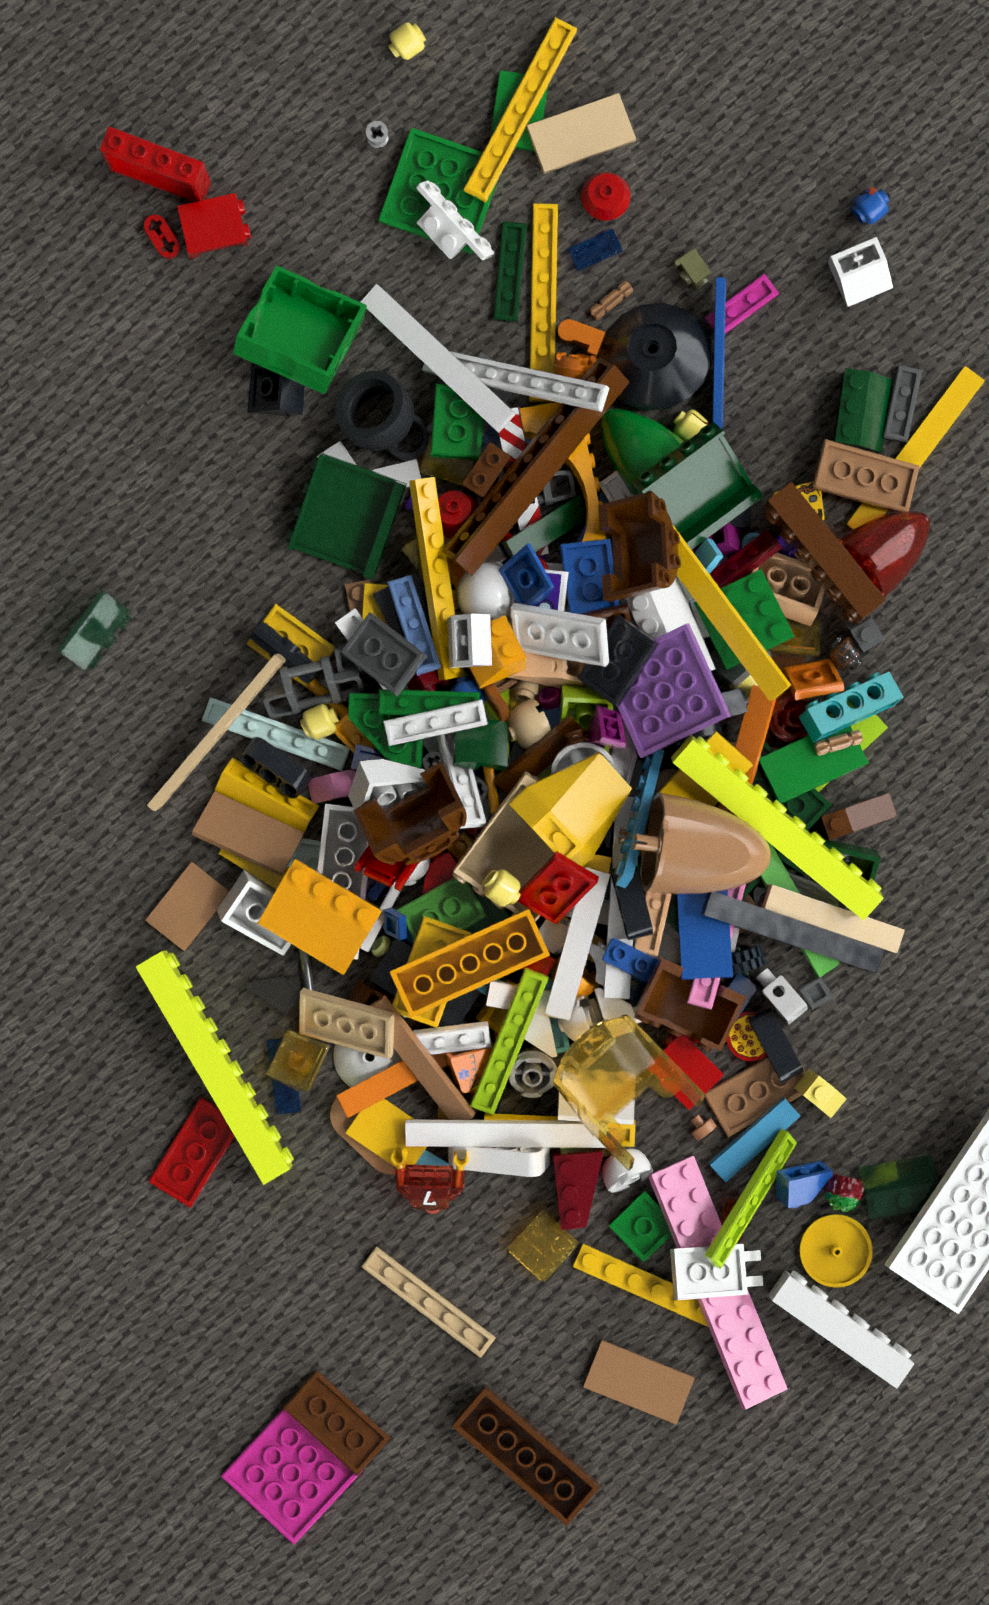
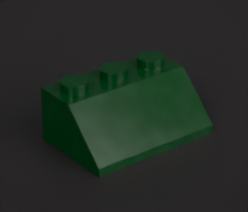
M845 368L840 387L833 436L834 442L865 451L882 452L892 379L870 371Z

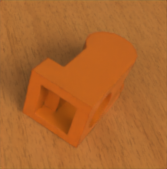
M570 319L564 320L558 327V336L563 343H575L588 348L587 354L597 358L605 337L604 331Z

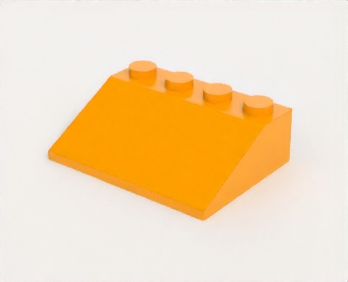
M294 859L257 924L344 975L383 910L300 860Z

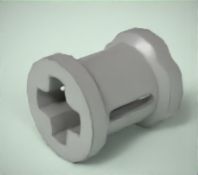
M373 121L367 126L366 136L368 143L374 148L384 147L389 139L386 125L381 121ZM380 130L382 137L377 136L374 139L372 132L378 133Z

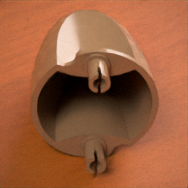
M657 793L651 802L644 835L636 833L634 836V840L642 841V843L633 842V849L641 850L640 879L642 888L646 892L701 894L728 890L758 878L765 872L771 861V851L767 841L747 822L712 805L664 793ZM624 828L619 830L621 835L628 836L629 833ZM618 836V843L622 844L626 837Z

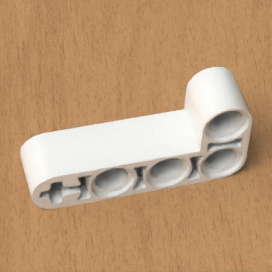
M448 1147V1166L456 1169L453 1160L456 1149H458L457 1157L459 1159L466 1157V1150L469 1153L468 1164L464 1166L463 1170L536 1177L540 1176L550 1165V1147Z

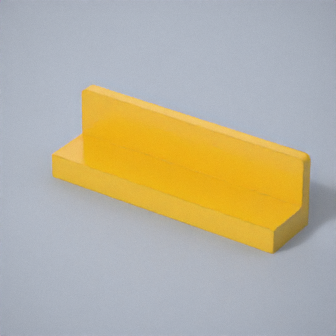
M234 758L230 760L222 772L215 788V792L304 833L319 808V805L301 795L296 799L287 797Z

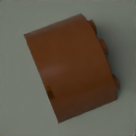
M649 491L644 494L598 505L599 529L612 536L614 575L607 574L602 576L603 600L613 602L670 587L676 578L678 568L681 567L677 546L680 538L678 532L674 530L666 510L665 501L662 498L659 499L654 492Z
M443 762L433 765L420 773L428 787L418 790L410 797L393 804L390 808L384 810L377 799L374 798L353 810L373 855L381 862L394 865L395 861H404L405 865L418 863L444 851L460 836L458 831L462 826H465L467 813Z
M659 956L633 1010L635 1012L634 1018L658 1028L663 1024L668 1027L667 1032L678 1037L683 1033L697 1040V1046L708 1052H711L712 1048L721 1052L746 996L719 984L712 1010L689 1004L687 1001L694 979L682 980L681 973L684 968Z

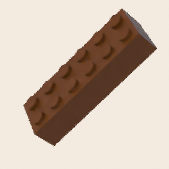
M792 482L766 502L763 507L765 519L771 525L775 523L780 530L779 536L787 545L791 543L796 550L794 554L802 564L807 563L812 570L810 574L818 584L823 583L827 588V596L833 603H839L843 608L841 613L849 623L859 624L886 601L884 596Z
M486 1384L482 1386L452 1421V1427L566 1526L600 1488L599 1482Z

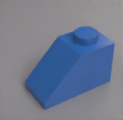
M821 1161L777 1170L776 1198L787 1208H798L800 1205L811 1203L833 1176V1171Z

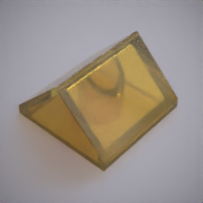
M786 618L795 637L769 649L770 653L811 658L818 657L820 653V620L814 619L812 625L808 626Z
M287 1029L266 1075L298 1092H309L330 1046Z

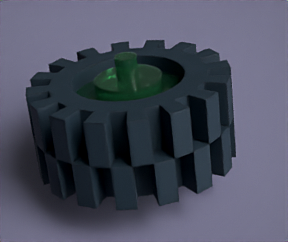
M761 945L742 950L740 946H737L736 952L732 953L733 975L743 972L744 976L749 975V970L767 964Z

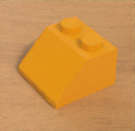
M505 615L490 621L492 665L469 667L479 688L526 669L527 657Z

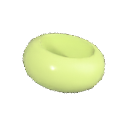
M383 935L375 940L371 950L374 956L381 957L387 953L391 946L390 938Z

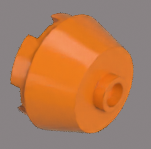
M565 352L556 353V360L553 362L554 372L556 375L581 380L597 359H595V356L577 353V355L570 354L569 357H566Z

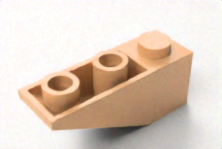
M525 653L527 657L526 669L509 676V678L562 689V685L581 686L584 683L577 677L586 663Z

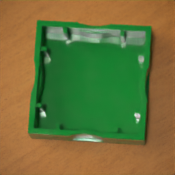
M276 265L262 290L259 302L250 311L236 336L233 354L325 394L363 323L367 305L336 291L322 288L309 279Z

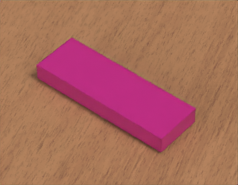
M765 274L726 302L725 334L779 295V292ZM713 311L705 317V320L714 331Z

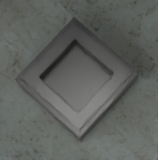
M816 977L799 988L811 1010L833 997L821 977Z

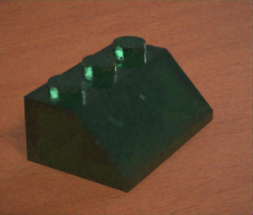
M101 590L57 651L88 672L90 668L94 670L102 660V657H100L102 651L105 648L109 650L117 640L114 635L119 628L124 630L132 618L129 616L131 611Z
M932 1154L858 1167L859 1177L864 1188L863 1199L866 1216L869 1219L920 1211L940 1182Z

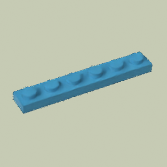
M662 749L644 757L641 765L644 774L639 777L636 785V790H639L638 797L635 796L631 805V811H634L633 818L630 817L625 830L629 833L628 838L624 839L620 849L623 858L619 860L615 869V874L618 875L616 885L623 888L627 887L634 875L640 850L633 849V842L642 843V841L634 840V836L636 833L644 835L664 754Z

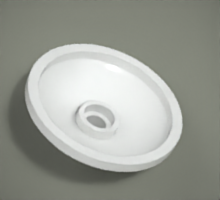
M335 1044L333 1054L334 1065L338 1075L350 1087L403 1060L394 1048L393 1056L390 1059L375 1055L373 1061L366 1059L365 1052Z

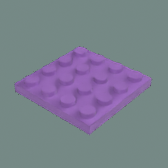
M689 623L654 639L659 645L618 707L640 758L646 757L731 716Z

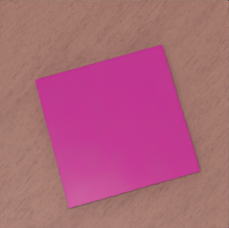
M284 1409L278 1413L221 1475L226 1482L293 1545L358 1477Z

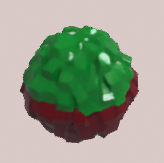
M833 1174L824 1187L826 1199L833 1210L845 1212L853 1210L864 1194L861 1180L840 1174Z

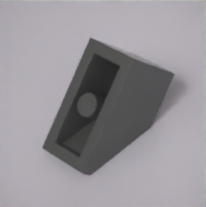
M843 608L835 611L849 637L853 638L851 640L860 654L885 640L870 615L855 625L854 622L849 623L841 613Z

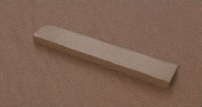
M383 996L369 1004L368 1006L395 1013L394 1049L449 1120H469L473 1118L476 1114L387 997Z

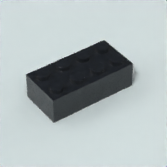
M395 939L369 980L395 996L398 989L390 971L407 964L413 947L403 940ZM474 989L448 1001L439 1025L441 1027L460 1025L481 992Z

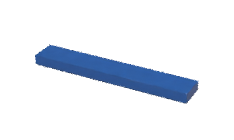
M716 278L712 422L722 429L726 279Z

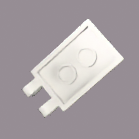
M736 1244L723 1267L719 1269L714 1267L704 1256L710 1246L670 1249L674 1300L748 1295L747 1287L763 1286V1276L746 1277L745 1268L746 1261L761 1260L760 1250L744 1251V1244Z

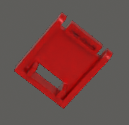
M368 845L356 862L354 870L360 873L365 868L363 875L389 887L396 882L394 889L400 891L420 862L405 865L404 861H395L394 865L387 864L378 860Z

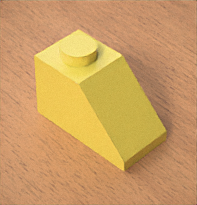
M808 1069L794 1087L795 1090L830 1118L846 1100L840 1092L811 1069Z

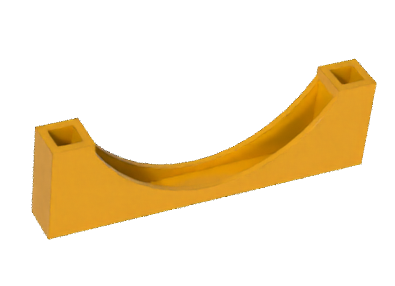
M555 402L519 408L525 439H533L562 403ZM589 433L564 462L576 477L585 500L587 516L582 542L610 538L609 534L599 529L598 505L603 504V501H598L597 492H600L598 477L593 476L592 468H595L593 453L589 454L587 445L591 443Z

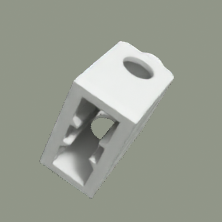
M767 968L757 976V979L765 988L762 990V994L788 1025L808 1009L807 1004L782 975L776 978ZM778 986L784 992V995L781 997H777L773 993V990Z

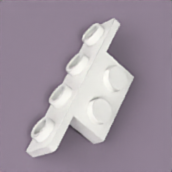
M429 181L419 183L416 189L432 206L420 218L417 224L449 259L454 258L468 244L481 260L492 257L494 251L491 249L490 243L485 238L480 237L474 231L472 223L467 219H463L457 212L456 206L440 194L441 191L438 186Z

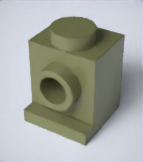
M695 248L676 260L673 265L675 270L679 268L682 270L679 274L686 285L691 283L697 291L709 283L708 278H710L712 272Z

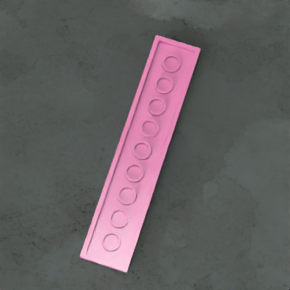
M690 1156L649 1174V1180L677 1249L710 1246L722 1225L695 1157ZM749 1292L748 1295L698 1298L741 1409H748L787 1390Z

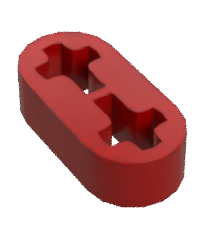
M151 215L146 218L144 229L159 254L165 259L175 258L180 252V245L166 221L159 215ZM152 221L162 223L159 228L163 234L158 236L155 230H149L152 227ZM166 238L169 244L175 243L172 247L174 250L172 253L162 251L165 248L162 239Z

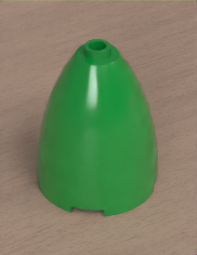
M610 409L601 418V431L607 454L615 471L618 472L633 496L638 495L639 492L632 482L642 472L649 470L662 457L672 453L684 442L680 437L658 422L631 411Z

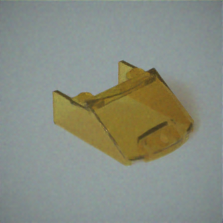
M628 1014L602 1021L582 1034L561 1059L553 1080L554 1086L593 1137L595 1136L628 1171L633 1168L635 1159L621 1145L625 1136L624 1130L614 1119L649 1086L658 1095L665 1098L672 1097L682 1090L697 1107L703 1103L705 1096L704 1092Z

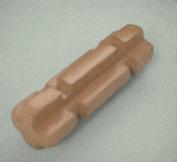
M624 281L618 286L617 290L614 289L601 299L599 304L596 303L592 306L590 314L593 318L599 320L605 315L604 312H609L623 301L624 296L628 297L633 292L632 286L627 281Z
M855 730L848 734L845 733L828 738L826 741H817L814 744L816 754L820 756L827 754L828 751L834 752L851 745H858L863 742V737L860 730Z

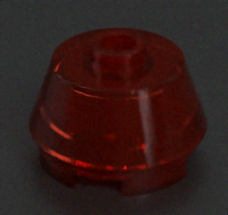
M792 692L781 694L776 699L769 729L779 739L787 742L797 741L807 736L808 733L799 717L806 711L804 707L811 702L807 698L795 700Z

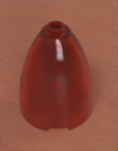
M917 511L888 514L861 524L838 540L885 598L905 579L919 559L929 536L930 520L927 515Z

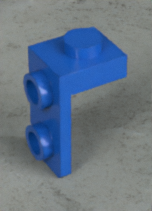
M616 938L610 940L602 957L604 962L632 975L631 980L639 984L647 982L657 959Z

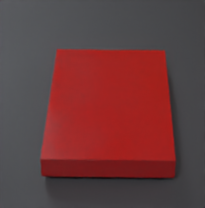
M556 851L519 890L521 895L517 902L552 923L557 924L598 883L599 876Z

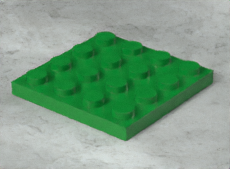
M411 127L383 206L379 223L433 241L417 224L432 205L416 187L419 183L429 181L438 186L441 191L440 194L456 206L457 212L463 219H467L472 223L474 231L479 235L497 183L486 202L464 192V188L483 152ZM468 244L461 249L462 252L473 254V250Z

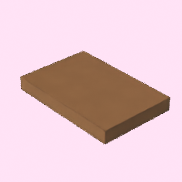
M191 862L145 921L185 951L215 914L229 893V890L195 863Z

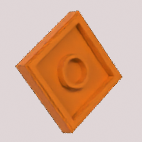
M831 659L783 668V675L791 684L789 688L795 700L844 691V683Z

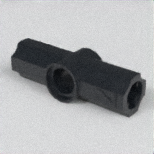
M263 621L254 629L249 637L267 651L271 658L275 654H281L286 659L282 667L288 666V668L313 662L292 641L285 636L279 635ZM319 671L297 677L304 683L309 684Z

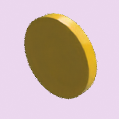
M829 1214L813 1221L804 1231L799 1247L800 1259L805 1271L816 1282L828 1287H845L858 1281L868 1270L873 1254L871 1239L865 1228L855 1219L841 1214Z

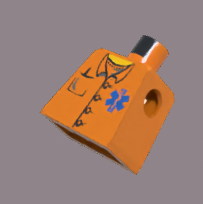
M492 1042L489 1048L444 1053L455 1085L462 1093L469 1092L470 1100L473 1098L494 1046Z

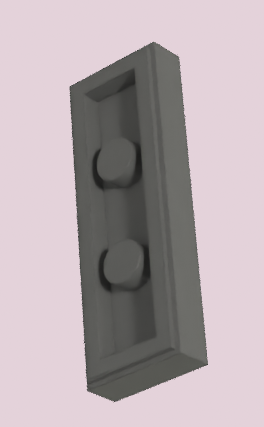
M902 365L897 366L883 438L904 443L908 442L923 370Z

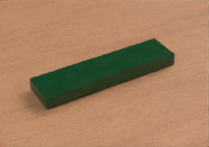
M502 222L494 321L518 323L527 232L526 223Z
M580 495L569 499L503 541L502 544L510 559L526 544L530 543L534 551L537 552L585 521L587 516L586 507Z

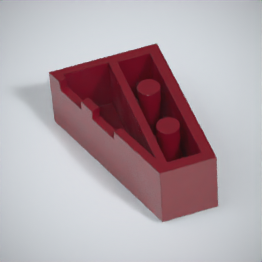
M604 1148L553 1150L561 1230L587 1227Z

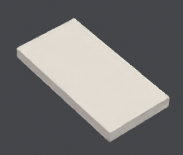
M514 603L510 607L513 632L524 652L603 667L608 665L609 653L606 619Z

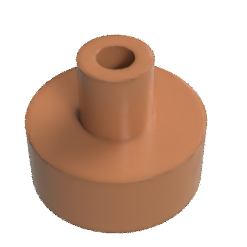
M699 1114L691 1120L696 1127L691 1134L697 1141L704 1138L717 1127L711 1118L703 1121Z

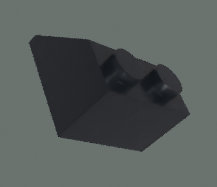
M252 363L247 413L281 416L302 415L305 385Z

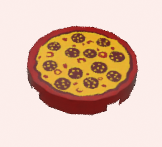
M746 1011L741 1013L726 1040L729 1050L736 1057L744 1061H756L766 1056L748 1021L749 1018L759 1014L757 1012Z

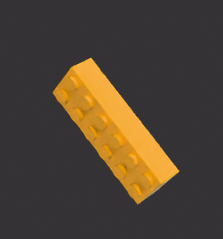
M527 909L390 971V974L410 1018L550 956L530 910Z

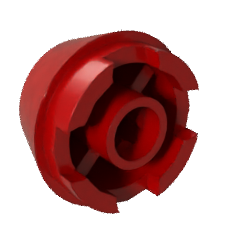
M599 172L592 175L585 182L581 192V201L586 212L592 217L603 221L614 220L627 210L630 203V189L621 176L612 172Z
M456 490L448 491L440 496L438 503L443 535L450 539L454 537L479 506L474 497Z

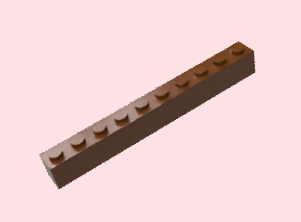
M599 357L581 379L609 387L602 412L562 403L445 546L442 552L458 568L473 576L629 384L627 378L614 364Z

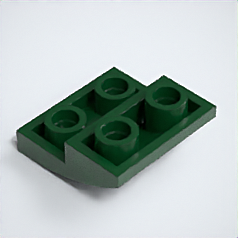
M487 719V725L453 732V765L473 770L484 766L504 771L508 767V723Z

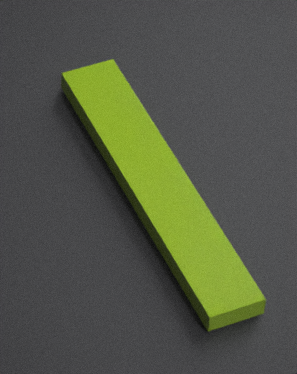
M526 967L524 968L471 1100L470 1107L494 1115L549 976Z
M783 1129L779 1131L704 1256L714 1267L719 1269L723 1267L775 1181L777 1170L782 1169L795 1148L797 1142L788 1131Z

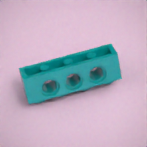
M877 672L866 678L867 682L861 685L859 682H855L846 687V691L841 694L839 692L831 693L825 697L826 701L819 703L816 700L804 707L806 711L799 718L812 742L815 743L889 709L904 698L890 672L882 675ZM867 692L871 693L874 699H871ZM847 702H850L853 705L854 709L850 708L847 705ZM826 711H829L833 715V718L829 717Z

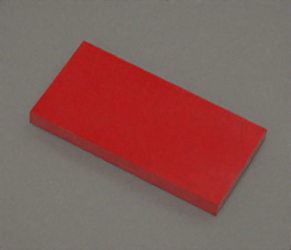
M202 1096L199 1098L148 1181L190 1208L235 1137L218 1106Z

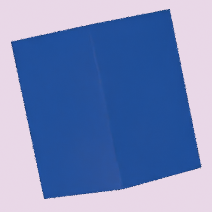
M530 543L520 549L499 569L500 574L518 604L535 606L546 599L554 587Z

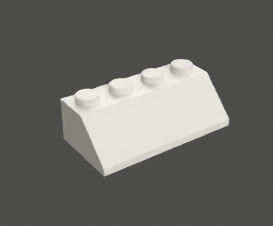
M677 577L668 588L626 598L638 628L653 639L689 623L710 670L716 669Z

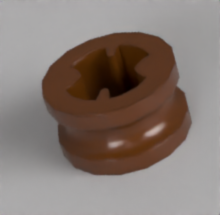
M582 728L563 734L568 739L566 745L570 746L589 740L584 735L586 729Z

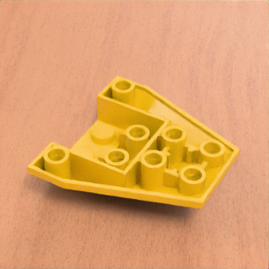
M597 752L526 786L508 804L554 853L558 851L584 867L594 857L632 788L602 754Z

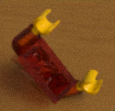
M403 1148L402 1158H399L396 1155V1149H394L391 1155V1162L397 1167L394 1169L397 1191L410 1201L414 1209H426L429 1214H436L440 1210L448 1209L449 1201H454L464 1189L466 1170L463 1169L469 1161L467 1150L464 1159H459L457 1157L458 1149L455 1150L453 1160L456 1169H453V1166L406 1165L404 1167L408 1151Z

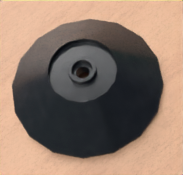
M666 303L644 304L622 314L606 331L601 344L599 357L614 364L629 381V384L617 397L624 404L646 411L669 409L688 400L704 383L711 365V343L701 322L685 309ZM651 348H657L655 353L649 352Z

